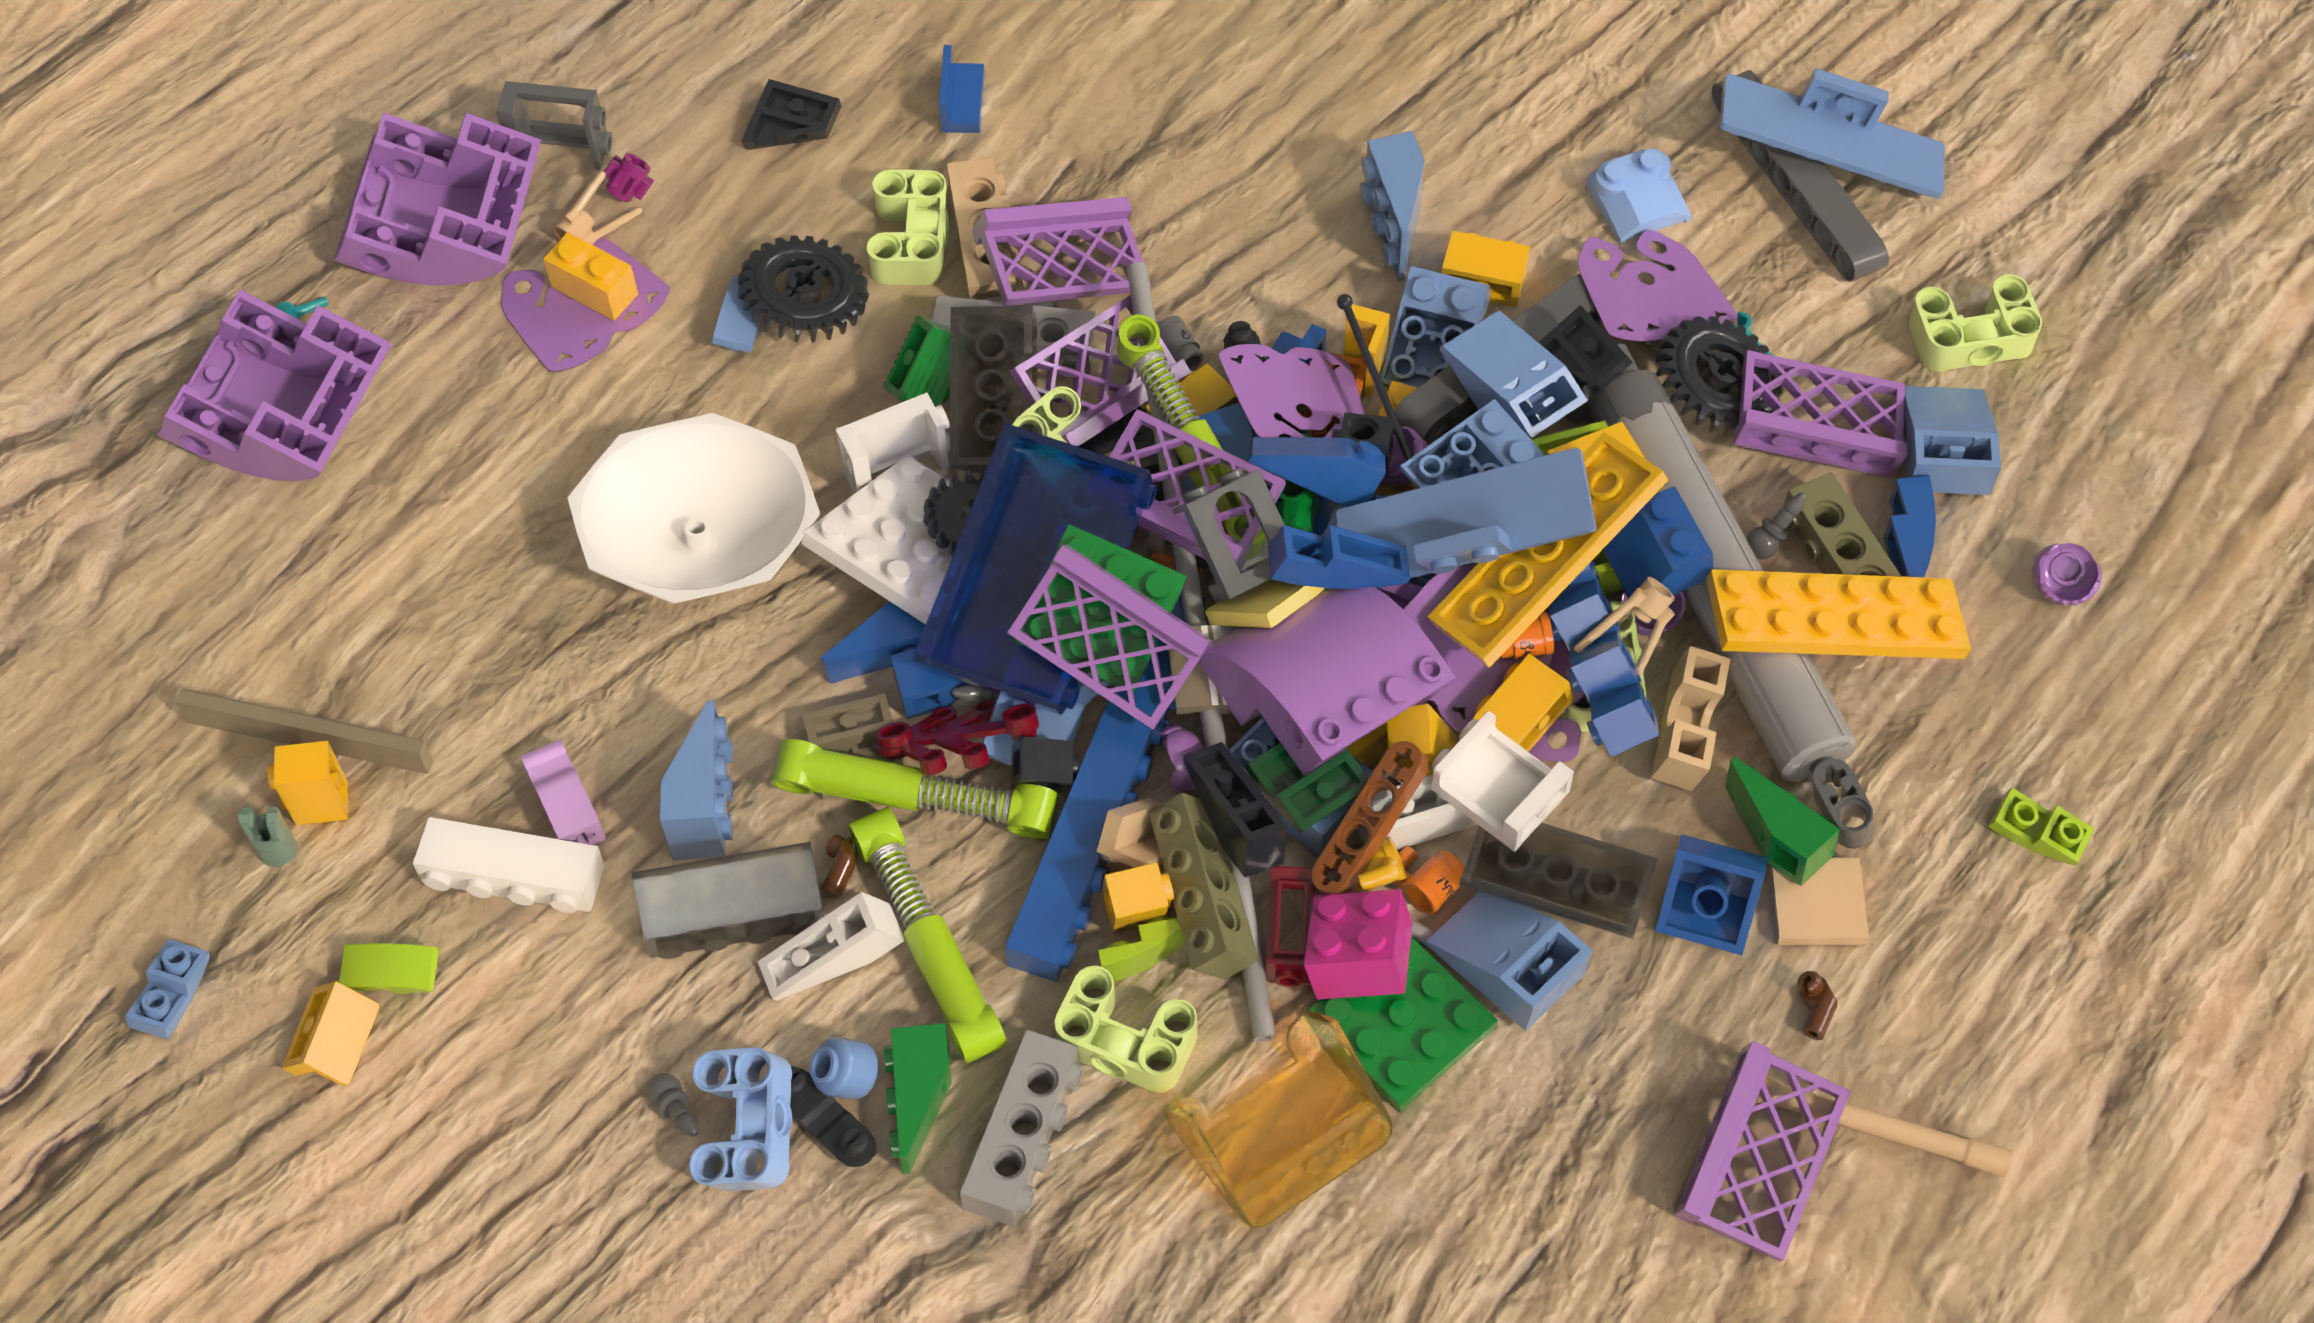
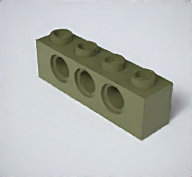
M1832 472L1788 489L1785 503L1799 493H1805L1806 500L1800 513L1794 516V520L1787 528L1790 531H1795L1803 544L1805 556L1811 563L1817 565L1822 574L1902 577ZM1840 556H1846L1850 559H1844Z
M1180 793L1149 812L1165 873H1168L1172 884L1173 902L1192 971L1226 980L1259 961V957L1231 860L1223 850L1201 800Z

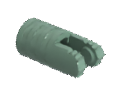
M277 806L268 807L267 813L257 815L252 807H245L240 810L238 814L239 823L260 860L267 866L272 867L283 866L290 862L296 854L297 842Z

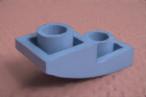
M732 275L719 313L712 344L725 346L733 351L751 353L759 333L762 317H759L758 321L753 323L752 310L754 307H751L747 312L743 310V300L738 297V276Z
M168 939L146 970L148 984L125 1015L127 1026L168 1040L183 1017L199 986L210 958L209 952Z

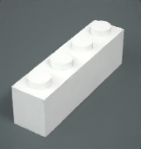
M1432 774L1424 777L1386 839L1391 837L1397 850H1400L1405 846H1413L1478 824L1431 789ZM1385 790L1375 795L1372 801L1374 811H1383L1390 806L1392 802L1391 791ZM1358 828L1357 831L1361 841L1365 845L1368 840V831L1366 828Z
M432 817L428 818L413 861L421 882L434 890L446 891L449 888L466 890L469 894L479 898H490L491 895L500 896L524 906L540 903L551 905L554 909L564 913H574L576 910L591 912L605 868L598 846Z

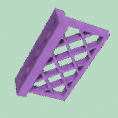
M1127 197L985 209L972 230L976 245L983 244L1004 306L1130 293L1129 281L1113 272L1118 262L1126 267L1136 262L1143 263L1127 218L1132 211ZM1119 232L1124 245L1123 248L1119 250L1102 239L1103 233ZM1078 235L1089 242L1091 246L1086 254L1066 242L1068 236ZM1033 239H1043L1056 248L1051 256L1048 257L1031 246V241ZM1006 242L1019 250V253L1014 260H1011L999 252L996 243ZM1095 247L1115 259L1109 269L1089 256ZM1059 250L1079 262L1074 272L1053 260ZM1023 254L1044 266L1038 276L1018 264ZM1084 265L1103 279L1101 283L1091 284L1077 274ZM1049 269L1068 282L1065 287L1055 288L1041 278L1046 270ZM1011 272L1031 284L1029 290L1013 292L1008 280Z
M1131 295L1009 371L1031 406L1055 388L1057 374L1074 379L1072 390L1078 394L1079 398L1083 382L1100 387L1097 404L1094 405L1081 401V410L1085 412L1078 415L1073 424L1060 434L1072 450L1148 401L1147 390L1144 386L1145 383L1141 381V376L1137 377L1136 370L1125 366L1119 357L1114 355L1115 340L1119 335V328H1117L1119 312L1127 308L1131 316L1134 315ZM1109 319V325L1102 323L1105 320ZM1091 329L1107 333L1105 351L1088 346ZM1080 337L1079 343L1073 342L1075 339ZM1159 337V342L1165 351L1164 359L1168 361L1167 366L1172 367L1171 372L1175 373L1174 378L1181 380L1191 373L1184 359L1178 362L1174 360L1165 343ZM1138 338L1130 340L1133 342V345L1139 346ZM1062 347L1078 352L1075 370L1058 365L1060 349ZM1086 355L1103 360L1101 378L1084 373ZM1050 356V362L1043 360L1046 357ZM1112 363L1129 368L1127 384L1125 386L1110 381ZM1032 366L1048 371L1046 389L1034 386L1025 371ZM1108 390L1114 391V393L1108 396ZM1055 398L1050 402V410L1052 409L1053 401L1070 406L1069 416L1071 415L1072 408L1066 399Z
M1747 350L1743 361L1739 424L1734 433V445L1893 478L1907 457L1908 442H1903L1905 384ZM1754 366L1769 369L1776 379L1765 385L1754 373ZM1797 375L1808 377L1816 387L1804 393L1792 378ZM1835 384L1846 385L1855 396L1844 402L1832 386ZM1780 385H1783L1795 398L1786 405H1783L1771 392ZM1875 392L1893 395V405L1884 410L1871 395ZM1820 393L1835 407L1825 414L1811 401L1812 398ZM1762 397L1774 412L1766 413L1752 410V402ZM1860 401L1874 415V417L1865 422L1850 408ZM1801 405L1814 420L1809 422L1796 419L1790 411ZM1841 414L1854 429L1837 428L1831 423L1830 419ZM1880 422L1891 433V439L1875 436L1869 428Z
M1137 409L1099 475H1093L1086 491L1092 504L1205 559L1185 513L1182 512L1174 515L1172 507L1185 503L1176 476L1200 469L1207 490L1210 491L1221 484L1210 486L1205 471L1206 467L1223 463L1230 466L1232 470L1242 467L1244 474L1259 469L1265 483L1271 486L1269 492L1274 503L1279 498L1286 482L1276 475ZM1142 424L1157 431L1160 443L1136 450L1133 438ZM1163 435L1172 439L1165 441ZM1130 445L1132 452L1125 454L1127 448ZM1182 445L1194 449L1197 461L1173 468L1168 453L1169 449ZM1164 452L1169 470L1144 477L1139 459ZM1200 452L1209 457L1202 459ZM1135 460L1140 479L1122 484L1111 478L1118 465ZM1172 478L1176 497L1160 502L1150 497L1147 485ZM1143 487L1145 494L1135 489ZM1239 493L1243 506L1218 513L1215 504L1214 514L1239 571H1241L1246 563L1245 556L1257 537L1261 526L1256 515L1252 520L1250 512H1254L1252 506L1247 504L1246 498ZM1246 514L1249 528L1241 541L1225 534L1221 521Z
M1062 545L1053 559L1054 562L1007 633L1151 729H1154L1200 658L1211 645L1212 640L1069 545ZM1058 573L1073 582L1076 595L1075 601L1052 605L1049 586ZM1080 587L1095 597L1083 599ZM1044 595L1046 607L1035 609ZM1101 600L1110 607L1113 625L1089 629L1084 603ZM1078 605L1083 631L1059 635L1054 610ZM1047 611L1053 637L1035 640L1021 629L1031 614ZM1117 612L1131 621L1119 623ZM1137 624L1146 630L1150 649L1125 653L1120 628ZM1114 629L1119 655L1095 660L1090 634ZM1084 635L1089 661L1071 664L1063 658L1060 640ZM1153 635L1167 645L1155 647ZM1054 642L1056 653L1043 644ZM1175 649L1189 659L1179 674L1167 677L1161 676L1157 652ZM1151 653L1156 679L1132 684L1126 658ZM1121 660L1125 685L1108 688L1100 683L1096 664ZM1090 666L1092 677L1079 668ZM1175 680L1165 695L1163 682ZM1157 684L1161 702L1152 716L1136 707L1133 688ZM1127 690L1129 701L1115 692Z
M1752 1041L1741 1049L1674 1216L1690 1224L1696 1222L1781 1262L1785 1259L1851 1091L1769 1053L1770 1048ZM1770 1067L1786 1074L1793 1092L1771 1099L1764 1082ZM1798 1080L1810 1086L1801 1089ZM1818 1089L1835 1097V1100L1828 1115L1814 1120L1804 1094ZM1760 1093L1763 1103L1754 1106ZM1796 1098L1806 1123L1784 1130L1774 1105ZM1766 1108L1776 1134L1754 1141L1747 1124L1751 1113ZM1826 1122L1820 1134L1817 1125ZM1808 1128L1816 1148L1812 1157L1797 1162L1787 1136ZM1743 1135L1746 1145L1737 1148ZM1779 1139L1789 1165L1767 1173L1757 1147ZM1749 1150L1759 1176L1737 1184L1730 1167L1734 1155ZM1809 1164L1803 1176L1800 1167ZM1792 1170L1799 1187L1795 1199L1780 1204L1770 1178ZM1726 1177L1729 1187L1720 1190L1723 1181ZM1762 1181L1772 1208L1750 1215L1740 1189ZM1732 1192L1742 1219L1727 1224L1710 1216L1716 1198ZM1792 1206L1786 1219L1783 1209ZM1775 1213L1782 1230L1777 1246L1760 1239L1753 1220ZM1745 1224L1748 1233L1735 1227Z

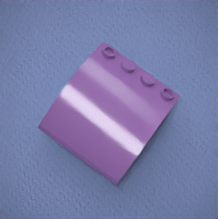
M383 112L376 134H373L334 261L385 278L425 285H459L477 282L503 271L508 262L541 139L468 113L465 114L457 136L454 138Z
M240 289L222 318L216 335L186 385L183 384L164 416L162 426L157 435L204 459L251 476L278 481H301L318 477L390 350L392 343L319 305L306 324Z
M1376 587L1358 589L1325 588L1321 593L1273 628L1236 627L1212 641L1198 662L1228 704V708L1242 726L1257 716L1262 715L1304 776L1339 755L1347 746L1408 708L1421 705L1436 696L1447 684L1457 678L1414 620L1389 596Z

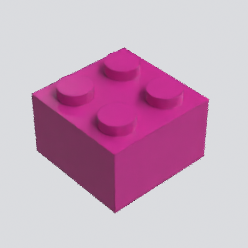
M1401 889L1314 895L1304 967L1317 999L1405 994L1413 923Z

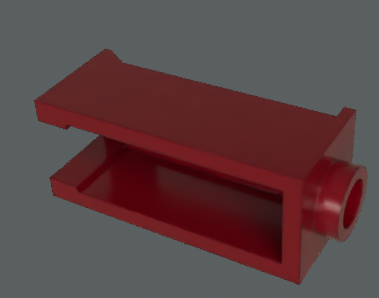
M1276 866L1271 871L1266 980L1267 982H1275L1279 986L1296 987L1301 985V983L1311 984L1304 967L1313 897L1315 895V885L1312 880L1313 868ZM1282 889L1304 890L1301 950L1279 949Z

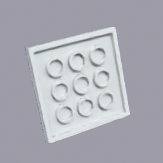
M906 455L803 532L802 545L933 630L1001 576L1009 567L1007 564H1003L1002 569H994L992 564H988L986 568L978 567L976 561L966 564L962 562V556L951 557L947 554L948 548L941 549L935 544L936 539L931 538L927 534L928 527L923 522V507L926 498L929 496L930 489L932 487L937 489L939 480L944 477L909 455ZM944 478L946 485L949 486L950 481ZM974 508L969 509L962 517L973 515ZM1021 526L1009 528L1007 536L1015 534Z

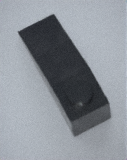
M1223 742L1183 755L1184 765L1221 846L1244 878L1284 864L1287 825Z

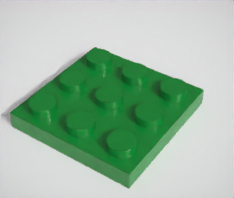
M1068 524L1054 554L1055 557L1062 545H1069L1170 613H1172L1187 581L1186 575ZM1052 559V561H1051V563H1050L1048 569L1050 568V566H1051L1052 563L1054 562L1053 559ZM1058 573L1049 586L1052 605L1075 601L1076 595L1073 582ZM1080 587L1083 599L1095 597ZM1044 595L1035 609L1046 607ZM1101 600L1084 603L1089 629L1113 625L1110 607ZM1078 605L1054 610L1059 635L1083 631ZM1047 611L1031 614L1021 629L1035 640L1053 637ZM1117 612L1119 623L1131 621ZM1137 624L1120 628L1125 653L1150 649L1145 629ZM1114 629L1090 634L1095 660L1119 655ZM1084 635L1060 640L1065 660L1071 664L1089 661ZM1153 635L1156 647L1159 642V639ZM1015 638V644L1034 651ZM1054 642L1043 644L1056 653ZM1151 653L1126 658L1132 684L1141 681L1151 659ZM1121 660L1096 664L1099 681L1112 687L1125 685ZM1090 666L1079 668L1092 677ZM1133 688V693H1134V694H1135L1137 688Z
M1412 937L1405 994L1321 999L1306 1011V1020L1399 1113L1495 1030L1498 1024V1019Z

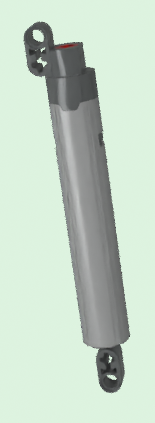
M1617 344L1633 363L1603 390L1577 383L1588 401L1565 415V417L1578 422L1591 417L1594 423L1606 421L1608 427L1623 422L1645 459L1663 470L1668 478V481L1657 493L1673 486L1677 488L1713 552L1714 569L1763 571L1656 373L1639 371L1626 345ZM1706 581L1684 590L1716 654L1730 658L1728 677L1784 781L1793 783L1813 780L1815 802L1822 815L1840 829L1838 843L1852 849L1865 846L1873 836V809L1855 774L1845 762L1846 759L1852 756L1857 741L1810 655L1722 651ZM1833 785L1841 787V799L1839 801L1838 794ZM1849 817H1858L1864 821L1862 825L1854 828L1848 827L1842 822Z

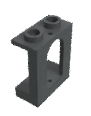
M505 81L496 110L500 125L541 139V144L590 149L595 169L601 170L605 155H610L613 139L612 133L607 132L606 109L600 106L597 90ZM526 100L581 106L585 108L582 119L583 125L531 120Z
M1242 467L1232 470L1218 477L1220 486L1210 491L1207 490L1206 485L1195 488L1182 495L1185 503L1172 509L1174 515L1182 512L1185 513L1217 583L1209 586L1208 589L1215 602L1231 599L1271 579L1269 557L1239 571L1214 514L1215 504L1220 496L1230 491L1240 493L1251 504L1264 535L1270 544L1280 528L1285 524L1259 469L1245 474Z

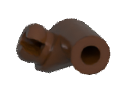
M834 835L827 843L826 853L835 859L821 889L841 897L854 871L857 845L850 837L845 839L841 835Z
M1806 971L1800 975L1797 981L1800 995L1810 1011L1802 1031L1811 1039L1823 1040L1837 1009V999L1823 977L1815 971Z

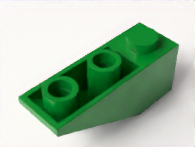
M1735 756L1730 760L1725 788L1762 856L1768 857V864L1802 886L1834 856L1840 829L1827 817L1816 813L1797 800L1791 792L1781 789L1765 778L1756 768L1748 766Z
M946 1023L891 1028L892 1045L884 1046L886 1073L894 1072L895 1087L886 1088L889 1116L897 1115V1130L889 1131L890 1152L892 1159L900 1158L903 1174L911 1172L952 1084Z

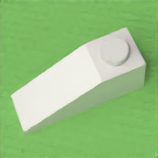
M861 892L757 962L771 998L778 1001L868 965L904 942L905 938L890 903Z

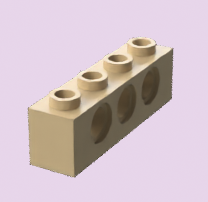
M993 157L947 163L949 189L969 299L984 300L985 298L1000 296L983 244L976 245L972 230L983 210L1010 207L1009 202L1001 203L1000 195H1006L1003 171L996 172ZM1006 242L996 243L999 252L1011 260L1012 257L1017 256V249ZM1011 272L1008 280L1012 291L1017 292L1018 288H1024L1023 279Z

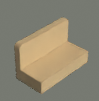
M1146 798L1108 810L1097 852L1133 868L1157 862L1158 865L1163 864L1149 812L1161 806L1162 803Z

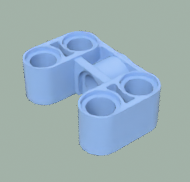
M755 1047L713 1050L704 1053L694 1064V1082L697 1087L705 1092L725 1099H736L735 1134L731 1135V1141L706 1143L694 1151L689 1163L693 1179L700 1184L723 1191L758 1190L778 1187L785 1181L790 1168L789 1139L792 1125V1111L790 1107L792 1069L790 1064L779 1055ZM767 1064V1074L760 1081V1070ZM725 1067V1077L718 1084L719 1073ZM764 1155V1167L757 1174V1162ZM722 1158V1169L715 1176V1166Z

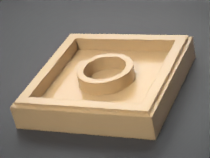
M1831 858L1802 886L1769 864L1777 945H1867L1869 930L1860 858Z

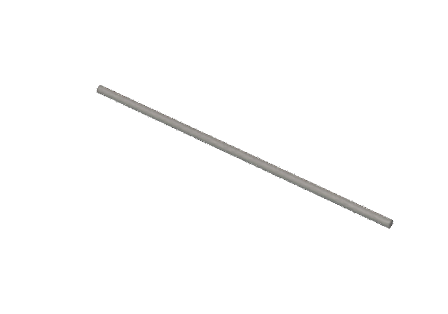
M1141 262L1132 263L1127 267V275L1134 315H1146L1156 322L1147 266ZM1138 338L1139 346L1147 344L1146 340ZM1146 388L1151 416L1165 422L1166 419L1161 417L1162 413L1158 412L1159 407L1155 406V401L1151 399L1152 395L1148 394V388ZM1153 430L1155 444L1160 443L1158 433ZM1163 435L1165 441L1171 439L1170 437ZM1174 448L1169 449L1168 453L1173 468L1179 467L1180 462L1177 452ZM1164 452L1157 453L1160 472L1169 470ZM1182 475L1176 476L1181 495H1183L1185 492ZM1172 478L1163 480L1164 499L1176 497ZM1172 543L1176 571L1187 576V581L1180 594L1185 623L1190 626L1207 625L1195 554ZM1220 709L1201 711L1200 717L1205 747L1223 742L1228 749ZM1231 860L1259 957V961L1242 970L1253 1039L1255 1042H1266L1275 1039L1276 1033L1250 878H1244Z

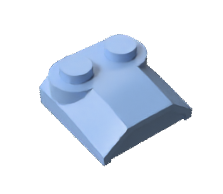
M1643 149L1606 161L1588 176L1586 187L1619 244L1641 236L1646 230L1656 231L1684 221L1685 223L1691 221L1690 211L1670 174V159L1660 150Z

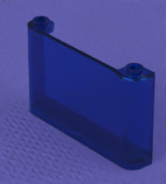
M1005 423L912 661L917 666L1062 715L1067 708L1072 710L1080 694L1081 686L1077 684L1078 680L1040 654L1015 644V638L1007 632L1046 574L1068 524L1124 549H1129L1143 510H1149L1155 499L1157 487L1152 485V476L1149 470Z

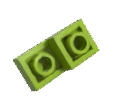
M2014 788L2009 789L2004 794L1988 825V828L2031 851L2073 866L2079 862L2095 828L2057 805L2049 811Z
M1160 916L1149 920L1146 924L1138 925L1139 942L1118 941L1108 945L1106 949L1098 950L1099 966L1108 970L1115 982L1134 976L1162 962L1184 944L1178 917L1171 919L1168 916Z
M391 943L345 944L339 983L356 992L387 990L394 994L433 992L439 948L425 945Z

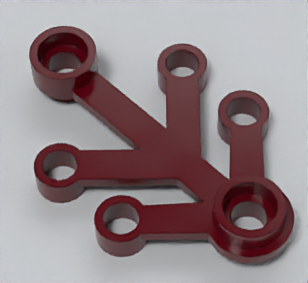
M989 700L976 704L970 711L959 717L954 707H942L936 709L930 716L911 727L905 722L887 724L876 732L877 740L874 746L876 753L881 756H886L892 760L907 756L919 762L923 774L935 775L947 768L944 751L941 749H929L925 745L935 744L961 755L965 768L977 769L985 766L990 761L987 747L984 743H974L966 739L1001 734L1011 735L1014 741H1018L1022 737L1033 738L1037 735V728L1040 723L1036 707L1026 703L1017 704L1006 709L1002 713L1003 720L989 722L996 703Z

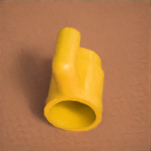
M1391 837L1384 840L1365 872L1358 875L1359 881L1353 889L1354 892L1372 891L1407 878L1403 863ZM1347 858L1345 860L1351 864L1354 859Z

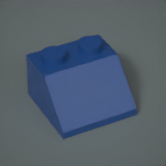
M1675 486L1655 494L1602 549L1628 599L1648 577L1656 579L1675 595L1705 582L1711 569H1714L1713 552Z
M1681 834L1655 931L1743 955L1765 877L1768 857Z

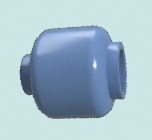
M841 1037L829 1038L816 1049L810 1060V1075L817 1090L830 1097L860 1099L866 1096L873 1088L879 1074L877 1056L873 1048L863 1041Z

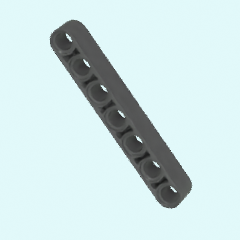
M1751 70L1735 75L1763 84ZM1724 80L1713 84L1711 91L1713 102L1720 114ZM1737 136L1846 281L1853 282L1888 266L1889 255L1884 242L1823 162L1810 160L1796 153L1773 148L1743 136Z
M1578 274L1512 321L1539 342L1579 305L1597 323L1601 318L1581 274ZM1449 365L1406 396L1394 412L1400 426L1412 428L1428 446L1465 420L1469 412L1477 407Z

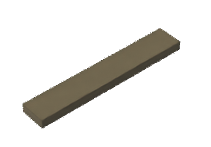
M187 689L181 690L176 701L185 719L191 724L289 745L328 741L336 755L425 774L429 773L433 763V759L423 739Z

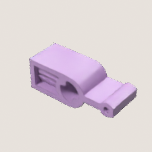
M561 739L520 756L557 839L588 845H595L606 840L600 821Z

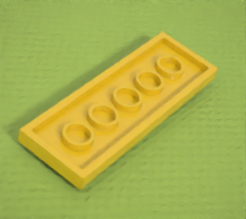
M1604 432L1583 453L1596 521V531L1501 555L1498 559L1491 562L1478 563L1427 617L1436 628L1490 668L1664 486L1668 478L1663 470Z
M1711 569L1706 578L1722 651L1965 659L1972 650L1952 579Z

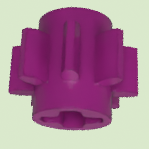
M626 153L622 159L615 155L604 170L605 177L609 179L606 189L614 197L624 202H630L634 196L641 200L654 181L647 176L651 168L643 159L634 154Z

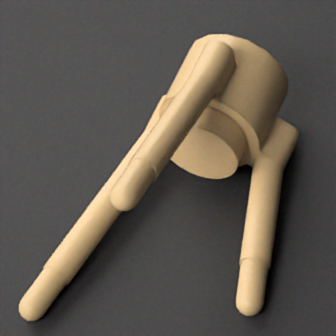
M600 171L589 182L570 211L553 227V232L559 240L569 232L593 245L601 237L640 215L642 209L637 207L593 232L592 226L594 221L583 208L606 176L605 172Z
M1648 577L1627 601L1576 644L1574 651L1580 653L1617 621L1619 624L1622 623L1632 613L1646 623L1656 619L1655 626L1636 665L1641 677L1665 625L1675 615L1668 607L1675 599L1673 594L1662 583L1652 577Z

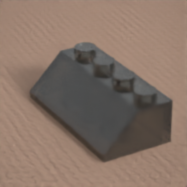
M1033 305L951 307V468L966 471L969 467L973 473L981 474L983 467L986 466L988 476L997 477L1001 468L1004 469V477H1015L1018 472L1020 477H1034L1028 465L1013 449L1009 440L1013 423L1031 407L1009 371L1037 354V318ZM1032 366L1025 372L1033 385L1037 387V368ZM1030 424L1019 427V439L1028 445L1037 443V428Z
M1541 823L1514 852L1479 826L1459 885L1633 939L1650 890L1658 858L1546 823Z
M811 841L632 872L643 936L651 958L674 959L682 956L685 952L702 949L714 952L723 950L731 944L742 942L760 944L768 942L777 936L788 934L796 936L825 917L821 884Z

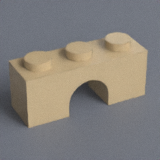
M1689 646L1672 668L1651 779L1692 792L1709 772L1717 732L1708 730L1717 703L1724 696L1730 658Z

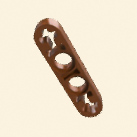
M1400 741L1393 744L1386 751L1316 861L1312 870V880L1314 885L1325 895L1350 893L1359 881L1358 875L1365 872L1424 779L1428 770V759L1415 744L1408 741ZM1402 758L1411 759L1414 762L1410 769L1406 767L1401 768L1398 763ZM1389 776L1402 784L1399 789L1387 780ZM1381 791H1391L1392 802L1390 806L1383 811H1374L1372 801L1375 795ZM1358 828H1366L1368 840L1365 845L1359 849H1351L1348 845L1350 834ZM1341 851L1351 859H1354L1351 864L1339 857ZM1331 870L1342 875L1338 883L1327 878Z

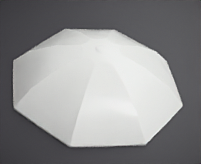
M714 413L620 434L567 497L588 569L673 604L770 581L803 539V532L811 527L820 515L814 493L795 444Z

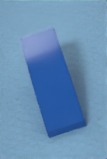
M1929 475L1896 479L1889 500L1893 516L1889 519L1883 539L1888 556L1902 577L1924 578L1929 566L1936 528L1935 499Z
M1283 525L1267 547L1270 576L1273 580L1296 585L1336 589L1379 588L1407 584L1410 580L1406 546L1332 525L1328 526L1322 536Z

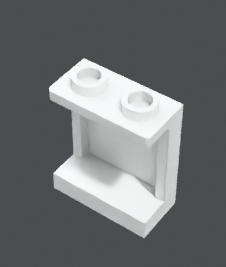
M924 393L836 429L843 473L853 493L855 494L872 481V478L881 475L906 455L916 460L933 455L941 470L949 468L948 452L952 451L953 448L945 429L950 428V425L941 405L935 407L928 393Z
M1488 711L1479 721L1473 719L1465 726L1459 736L1460 741L1451 751L1445 748L1436 757L1431 766V770H1433L1431 789L1515 852L1570 792L1574 771L1561 761L1553 769L1549 768L1495 727L1496 715Z

